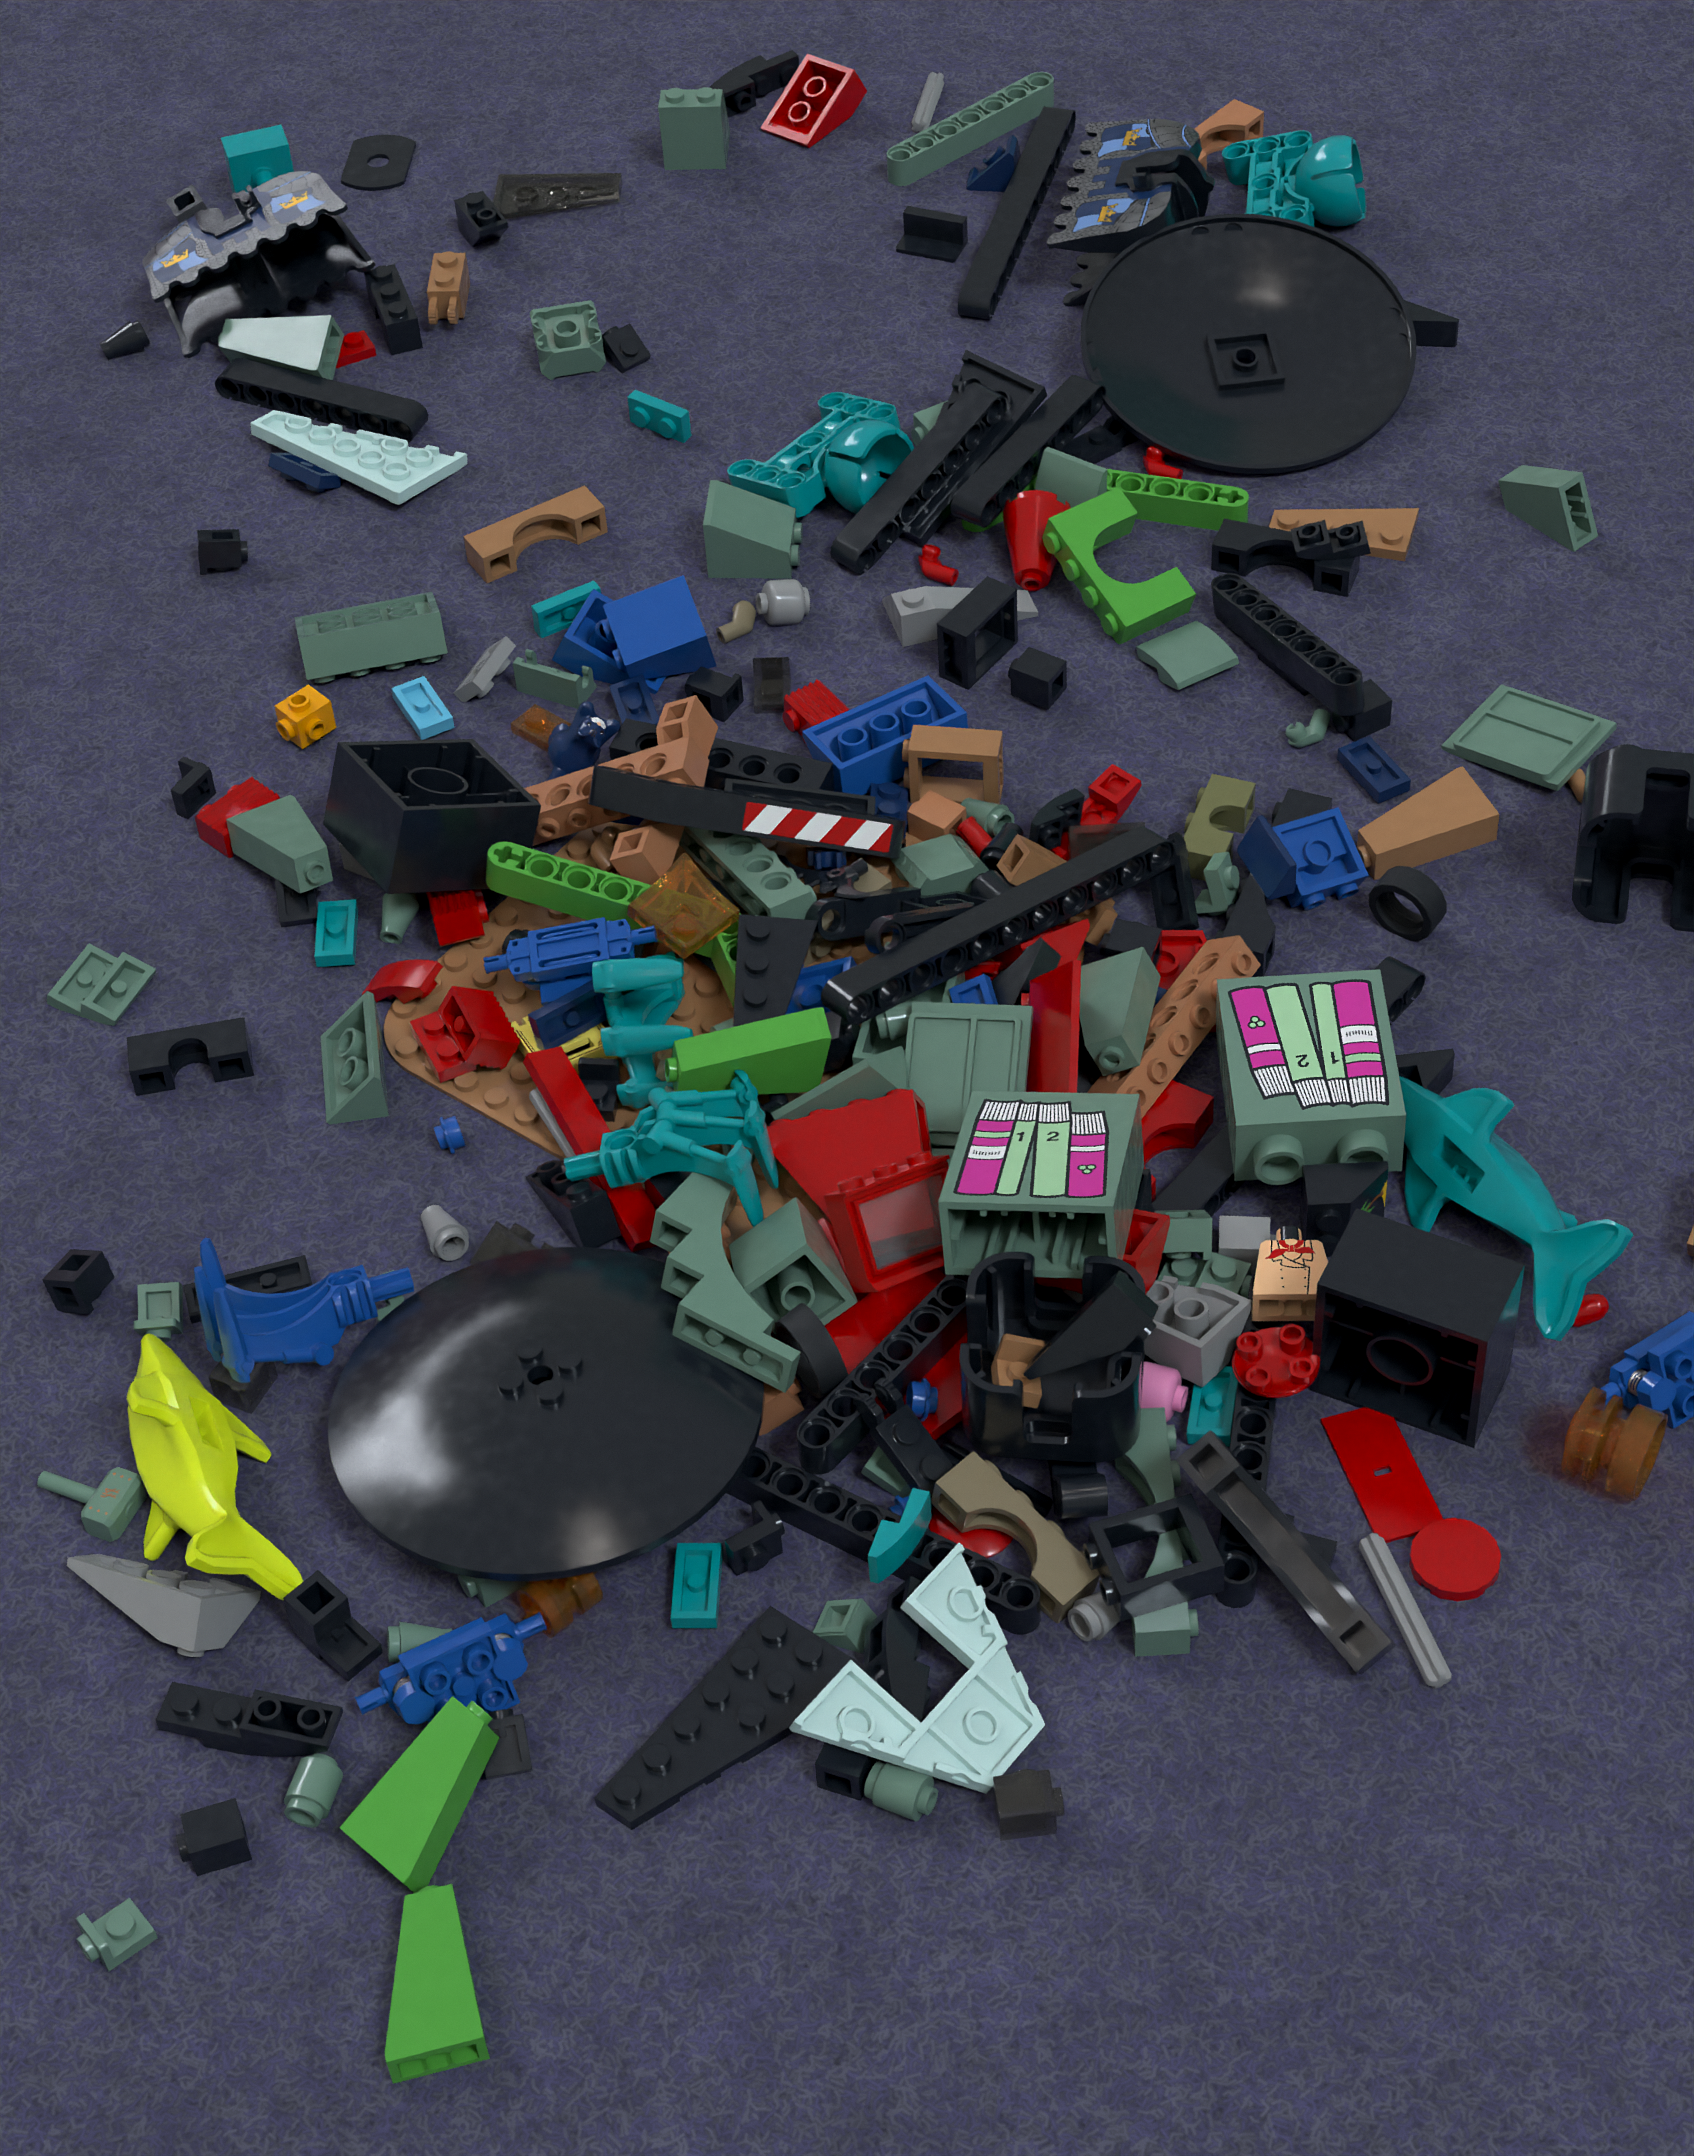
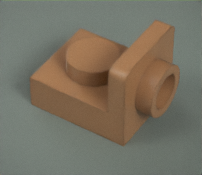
M1004 1334L991 1366L993 1384L1013 1386V1379L1023 1382L1024 1406L1038 1408L1042 1397L1040 1377L1029 1380L1023 1373L1029 1361L1045 1346V1342Z

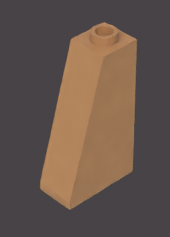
M1462 766L1454 769L1359 829L1356 848L1366 870L1373 880H1377L1387 870L1395 866L1413 868L1497 840L1499 813Z

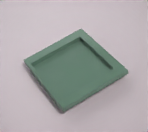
M1500 685L1441 745V749L1457 757L1558 791L1617 729V723L1515 688Z
M912 1001L905 1049L907 1089H913L925 1103L931 1147L955 1148L972 1091L1026 1092L1033 1006Z

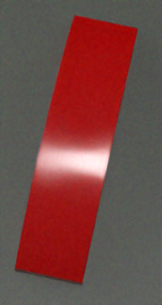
M1114 764L1108 767L1088 787L1089 798L1083 803L1080 827L1064 832L1062 834L1061 846L1049 851L1065 861H1069L1095 847L1125 813L1142 786L1141 780Z

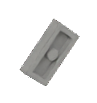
M505 636L487 648L453 694L462 702H467L474 696L480 699L486 695L494 685L491 681L493 676L501 674L511 661L508 659V656L516 645Z

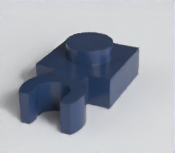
M806 847V863L808 866H814L815 870L830 871L847 865L846 851L823 847Z

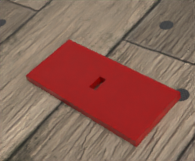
M1363 1407L1321 1419L1320 1422L1373 1533H1377L1384 1538L1386 1543L1417 1535L1421 1528L1435 1520L1443 1519L1394 1417ZM1386 1468H1389L1391 1471L1390 1473H1386L1379 1476H1376L1374 1473L1375 1471L1383 1470Z

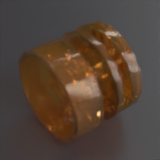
M1592 1387L1582 1405L1576 1410L1567 1430L1561 1473L1575 1477L1584 1462L1582 1481L1590 1484L1598 1476L1601 1469L1605 1468L1607 1469L1606 1491L1636 1501L1656 1462L1665 1435L1668 1414L1642 1404H1637L1625 1420L1621 1418L1623 1397L1614 1395L1605 1408L1606 1391Z

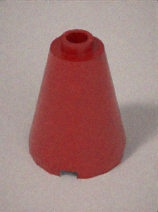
M1029 490L1017 493V499L1011 502L1008 499L1003 509L1002 516L1014 579L1020 587L1028 591H1037L1049 584L1057 558L1046 550L1042 537L1048 519L1071 508L1066 500L1065 505L1058 501L1057 495L1052 492Z

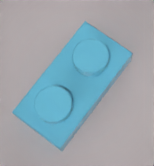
M425 676L391 688L394 701L421 740L455 728L452 715Z

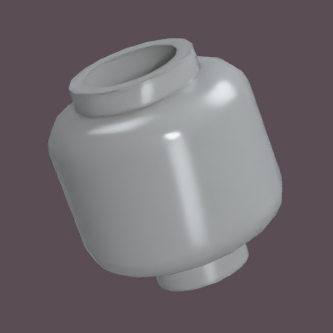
M795 579L769 580L764 584L762 593H757L756 595L757 613L759 615L763 614L765 621L771 626L798 624L803 620L804 615L809 614L810 597L808 589L802 587L800 582Z

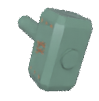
M120 1467L110 1470L97 1489L47 1471H43L37 1481V1485L40 1488L85 1503L86 1505L81 1511V1519L86 1532L91 1536L108 1542L120 1538L147 1498V1490L141 1476Z

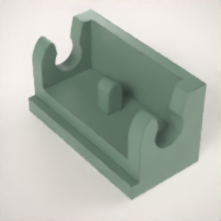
M529 649L525 650L526 663L520 657H517L513 662L517 691L578 709L579 705L587 701L597 688L596 683H594L592 669L584 665L582 666L583 677L560 671L559 669L537 664L535 651Z

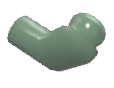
M1324 709L1315 710L1307 727H1304L1301 722H1296V726L1291 723L1285 731L1289 744L1293 747L1302 748L1322 741L1331 719L1330 713Z

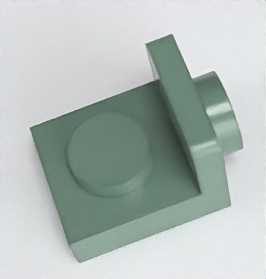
M130 1898L93 1923H91L85 1913L75 1918L82 1935L76 1938L80 1949L91 1963L99 1958L108 1972L158 1938L153 1927Z

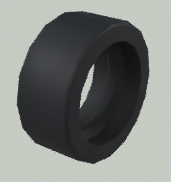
M1395 866L1387 870L1369 893V907L1374 918L1387 931L1409 941H1421L1428 938L1447 913V902L1442 890L1423 872L1408 866ZM1394 893L1410 900L1420 911V914L1412 912L1403 906Z

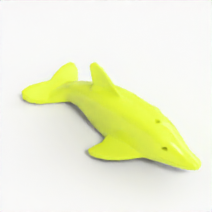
M153 1334L144 1335L141 1339V1356L137 1374L128 1389L126 1398L128 1403L130 1439L137 1469L152 1499L143 1542L144 1557L150 1561L157 1560L177 1530L182 1528L192 1537L187 1545L185 1554L188 1566L210 1574H244L272 1595L284 1601L283 1598L304 1582V1580L288 1557L240 1517L235 1499L238 1474L237 1451L257 1461L267 1463L271 1457L270 1450L255 1433L204 1388L199 1379L186 1367L171 1348Z

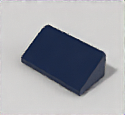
M1263 815L1257 816L1240 842L1237 853L1267 899L1272 900L1294 893L1297 864Z

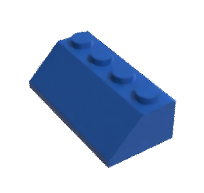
M927 675L803 730L802 734L813 759L833 763L834 792L864 795L870 792L871 783L882 784L904 777L905 767H909V764L902 761L904 739L910 740L913 725L968 728L967 712ZM922 758V768L942 759Z

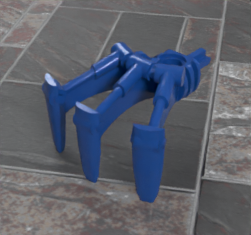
M204 1238L200 1242L202 1266L194 1267V1283L207 1349L213 1360L217 1362L222 1361L223 1366L229 1370L231 1378L240 1383L251 1382L249 1374L254 1368V1363L281 1361L284 1364L315 1362L322 1366L328 1365L334 1357L332 1346L339 1343L347 1326L378 1317L375 1302L414 1292V1284L408 1267L368 1278L363 1265L329 1273L317 1283L292 1292L270 1294L243 1290L226 1283L215 1247L210 1238Z

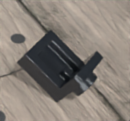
M631 324L622 328H618V326L612 327L602 335L604 354L608 353L621 373L648 361L651 357V354Z
M759 1499L751 1503L753 1526L725 1540L728 1565L736 1576L748 1570L757 1571L763 1568L770 1559L783 1553L781 1535L785 1534L783 1523L774 1510L768 1512Z

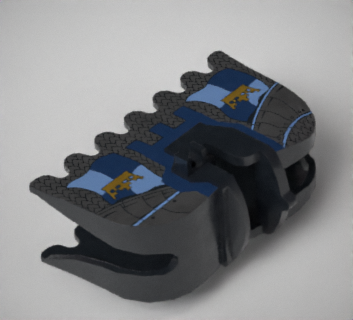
M1166 119L1091 122L1086 125V135L1095 138L1082 142L1079 145L1081 154L1089 156L1080 158L1073 163L1074 171L1084 174L1072 177L1067 181L1068 190L1077 193L1065 196L1061 200L1062 209L1072 211L1060 214L1054 219L1055 227L1065 230L1052 234L1047 240L1049 249L1057 248L1085 252V254L1080 255L1076 259V262L1080 268L1087 270L1076 273L1070 278L1071 285L1081 289L1065 295L1063 299L1065 306L1073 307L1085 304L1093 285L1108 264L1137 240L1148 237L1174 223L1205 216L1210 192L1214 189L1215 179L1208 176L1207 170L1198 161L1202 146L1199 134L1195 129L1180 122Z
M310 171L290 172L266 181L254 189L249 185L246 187L247 193L245 190L238 193L234 192L232 193V198L240 214L225 220L219 208L198 211L194 213V216L176 225L166 233L143 258V266L150 282L152 298L155 303L164 301L182 345V353L185 358H191L198 354L202 343L211 340L213 343H219V335L223 331L226 319L259 318L265 312H269L272 315L281 314L288 308V302L291 299L310 300L316 295L318 286L322 284H327L330 287L338 286L344 282L347 272L356 270L359 273H363L376 266L375 262L339 216V214L348 210L346 203L331 190L319 174ZM191 295L181 325L174 308V302Z

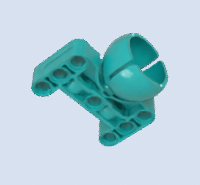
M1300 130L1235 142L1226 146L1222 151L1228 180L1235 185L1248 184L1247 209L1244 214L1280 217L1313 227L1314 220L1325 225L1341 227L1358 223L1366 217V192L1362 187L1356 188V184L1362 183L1364 179L1356 140L1351 136H1330L1313 144L1311 133Z
M832 392L818 400L821 421L765 463L744 459L731 464L727 472L732 486L796 508V518L807 515L816 504L826 498L825 487L829 488L831 495L843 508L857 514L887 480L880 477V473L891 475L913 451L914 446L910 438L901 430L897 410L894 405L843 392Z

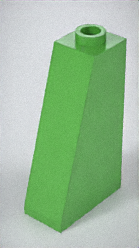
M812 1008L676 1040L673 1044L671 1058L665 1059L664 1071L666 1081L672 1082L674 1092L697 1090L698 1092L729 1090L731 1081L736 1077L734 1070L740 1069L749 1076L752 1084L758 1090V1095L808 1092L821 1083L831 1042V1034L824 1008Z
M452 1696L339 1827L413 1893H417L420 1889L428 1886L499 1740V1737L488 1726L493 1718L473 1701L465 1707Z
M452 1884L427 1886L420 1889L417 1893L405 1895L385 2046L386 2063L393 2084L490 2059L458 1904Z

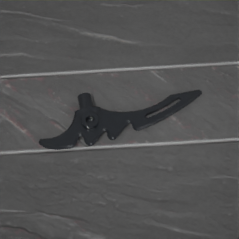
M777 854L780 862L787 868L791 867L798 879L804 878V885H810L811 888L820 885L819 892L821 894L835 892L837 897L856 900L865 899L870 896L867 892L857 891L853 886L854 882H857L859 877L869 870L867 863L863 859H859L848 866H841L830 871L798 867L792 864L787 857Z

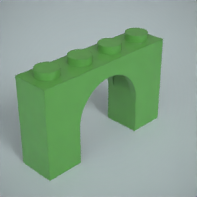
M1116 487L1049 518L1042 539L1046 550L1050 554H1054L1062 565L1066 578L1069 581H1073L1081 592L1086 606L1092 608L1099 617L1103 630L1120 645L1188 613L1196 593L1177 567L1150 580L1135 584L1116 581L1099 568L1093 552L1099 547L1131 533L1138 514L1122 490Z

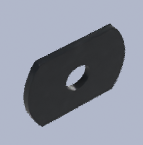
M373 135L354 140L341 177V184L364 191L387 190L404 185L416 148V141L397 135ZM376 158H386L389 160V163L382 167H371L368 165L371 160Z

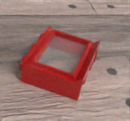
M930 1150L918 1152L906 1157L908 1163L897 1168L896 1163L877 1167L872 1170L873 1177L863 1180L862 1176H856L842 1180L837 1183L839 1190L823 1195L849 1283L854 1293L879 1292L944 1266L938 1201L949 1168L947 1159H950L949 1155L932 1156Z

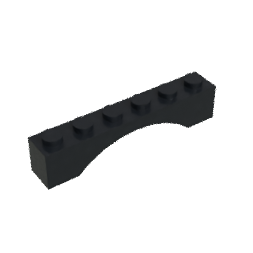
M1288 788L1283 802L1277 801L1275 804L1271 827L1332 809V798ZM1249 872V877L1242 878L1240 881L1237 903H1231L1228 908L1225 930H1218L1215 939L1240 935L1261 964L1252 977H1264L1275 951L1276 927L1268 914L1265 902L1266 896Z
M1211 1430L1176 1459L1204 1494L1275 1573L1328 1640L1357 1673L1362 1675L1396 1646V1643Z

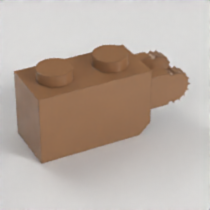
M450 251L434 253L427 288L429 302L428 319L430 324H438L439 319H448L450 324H458L459 319H464L470 288L466 253Z

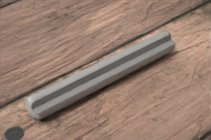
M1377 1533L1369 1534L1366 1538L1360 1540L1359 1549L1425 1683L1428 1686H1432L1433 1689L1440 1688L1450 1682L1452 1674L1384 1538Z

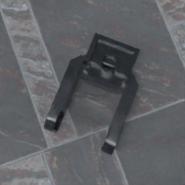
M898 887L867 892L870 896L865 899L856 900L840 897L819 899L810 906L806 920L818 921L814 935L816 937L834 941L864 936L867 949L871 953L879 955L990 899L960 891L927 896L921 895V888ZM831 909L834 914V920L832 925L827 930H824L822 927V917L826 911ZM892 931L891 942L886 947H883L880 940L881 934Z

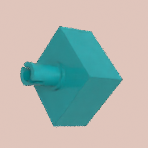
M282 125L221 138L233 193H238L242 190H245L247 193L246 187L249 185L254 189L277 176L294 172L289 144Z

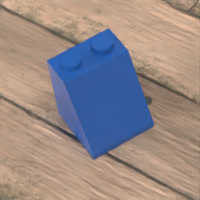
M684 575L603 605L607 616L606 619L601 620L608 641L615 639L618 649L612 650L619 671L626 669L629 678L643 674L645 679L695 672L700 666L708 669L717 666Z

